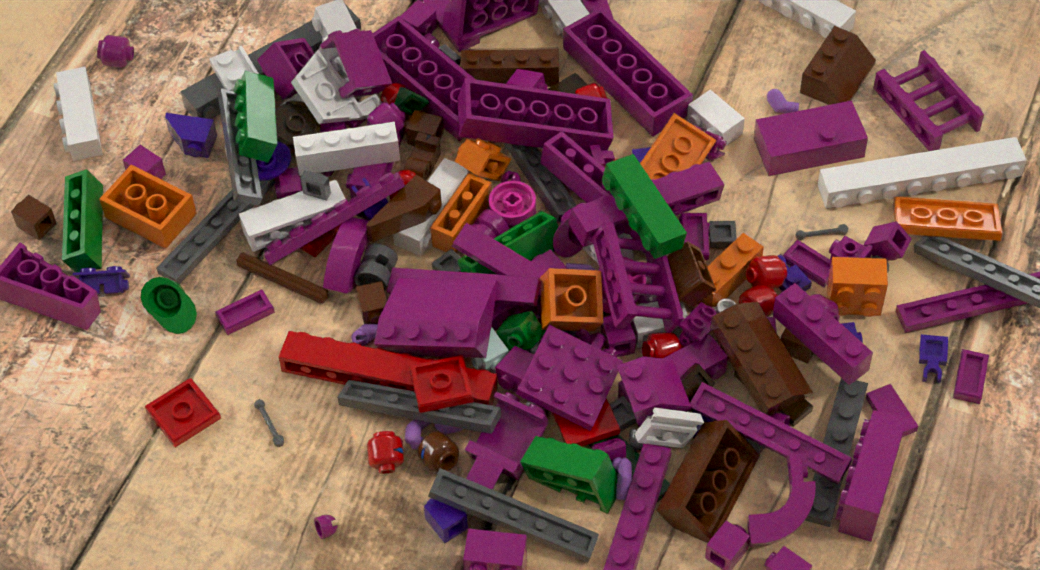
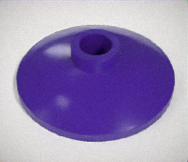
M277 141V146L269 162L256 159L259 181L276 178L288 168L291 162V152L285 144Z

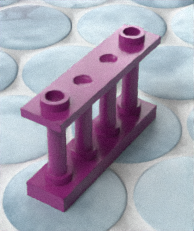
M925 50L920 52L917 67L896 77L891 76L885 69L876 72L873 89L928 151L940 150L943 135L967 123L975 132L980 131L984 118L981 108L972 102L938 65L935 58L931 57ZM921 75H924L930 82L910 93L905 92L900 86ZM936 91H939L945 98V100L926 109L920 108L914 102ZM951 107L960 114V116L939 126L930 120V117Z
M604 222L593 235L592 240L614 327L625 329L636 316L658 318L663 320L666 333H671L684 320L667 255L654 259L650 251L644 248L641 240L618 238L614 223ZM621 249L644 251L647 262L624 260ZM626 271L650 273L653 285L630 283ZM632 294L656 296L659 308L637 306L634 303Z

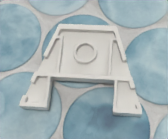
M320 46L291 82L319 124L367 119L369 113L382 103L376 94L361 102H357L354 97L341 98L338 89L344 86L345 83L330 62L340 57L337 48L322 49Z

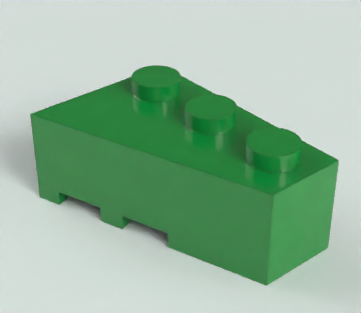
M535 436L520 461L528 479L559 493L562 488L577 495L576 500L584 503L587 499L601 505L600 511L606 514L609 513L617 499L618 476L608 454L602 450H591L575 443L567 444L559 442L554 438Z

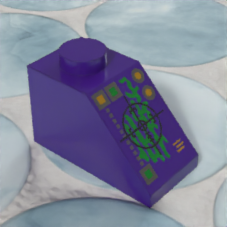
M166 113L165 119L168 131L183 153L192 157L209 158L217 138L214 120Z

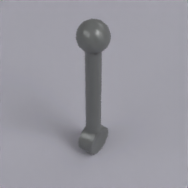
M841 224L838 228L810 232L799 230L795 235L798 240H804L805 237L834 233L846 235L848 226Z
M261 399L256 400L254 406L260 410L274 437V445L277 447L283 446L284 437L277 433L264 408L265 402Z

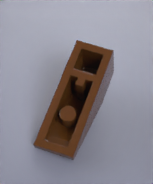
M415 175L366 224L368 240L373 243L426 222L432 215L437 214L442 206L441 190Z

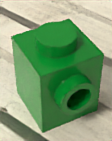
M533 311L508 316L496 333L510 351L514 346L523 350L533 348L543 336L545 330H542V326Z

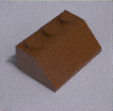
M834 26L802 73L800 93L827 105L851 101L875 65L876 59L857 34Z

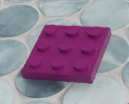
M549 325L515 394L591 431L618 374L617 365L622 364L623 361Z

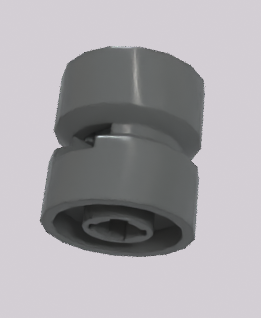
M382 244L368 245L362 257V263H360L354 278L356 284L362 286L382 281L384 291H386L392 267L395 268L398 260L394 250Z

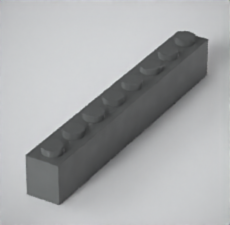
M346 5L356 28L362 31L360 19ZM311 20L250 53L248 57L257 72L266 76L257 59L274 42L305 38L315 53L320 48L323 37L320 31L314 29ZM216 73L181 91L184 108L191 116L213 119L221 114L218 94L224 87Z

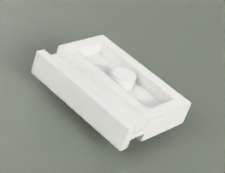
M239 46V49L236 51L229 50L209 58L211 67L226 90L234 91L237 79L242 78L245 70L259 74L242 46Z
M654 408V414L645 419L636 431L635 436L638 443L684 448L697 432L696 427L702 425L704 421L701 414Z

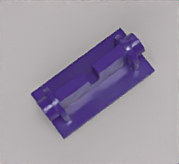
M120 266L107 267V271L83 268L80 269V272L73 273L74 277L95 289L97 294H100V285H104L105 294L124 293V290H129V281L124 280V278H129L130 274Z

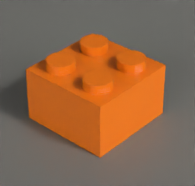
M832 257L827 283V298L838 305V315L881 316L888 287L887 260L879 258Z
M549 268L540 277L542 281L540 287L542 330H547L548 326L551 325L559 330L579 331L585 329L586 331L594 332L603 324L601 271Z

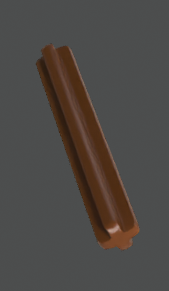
M241 252L236 259L238 267L320 304L325 303L326 299H328L327 289L272 264L269 265V263L245 252Z

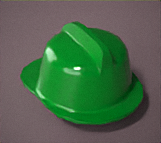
M164 277L152 278L144 284L140 296L142 305L163 328L169 332L180 334L187 332L193 327L197 317L196 307L180 284Z

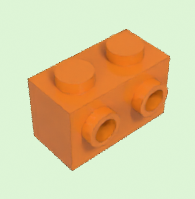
M477 138L476 141L466 139L460 145L455 162L477 176L500 181L511 158L501 153L502 148L490 141L487 143Z

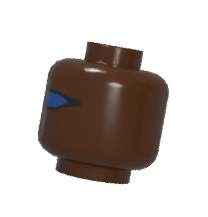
M433 432L422 439L418 447V457L435 473H438L440 468L450 471L457 464L459 448L446 434Z

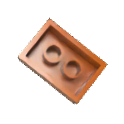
M130 165L99 199L105 218L165 249L197 214L191 194L133 165Z

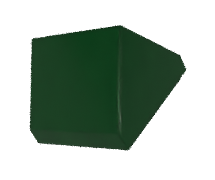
M400 86L394 104L399 110L412 116L414 110L420 111L429 104V100Z

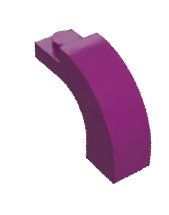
M352 217L342 223L330 250L323 288L346 294L356 288L354 278L364 250L370 242L366 227L370 220Z
M801 453L789 454L787 457L790 492L786 504L771 513L748 515L749 547L765 546L784 540L794 533L808 516L814 502L816 486L815 481L804 482L803 478H808L807 462L801 460Z

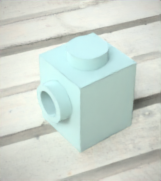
M491 328L486 358L470 359L477 370L485 369L491 373H496L495 366L508 354L509 350L493 328Z

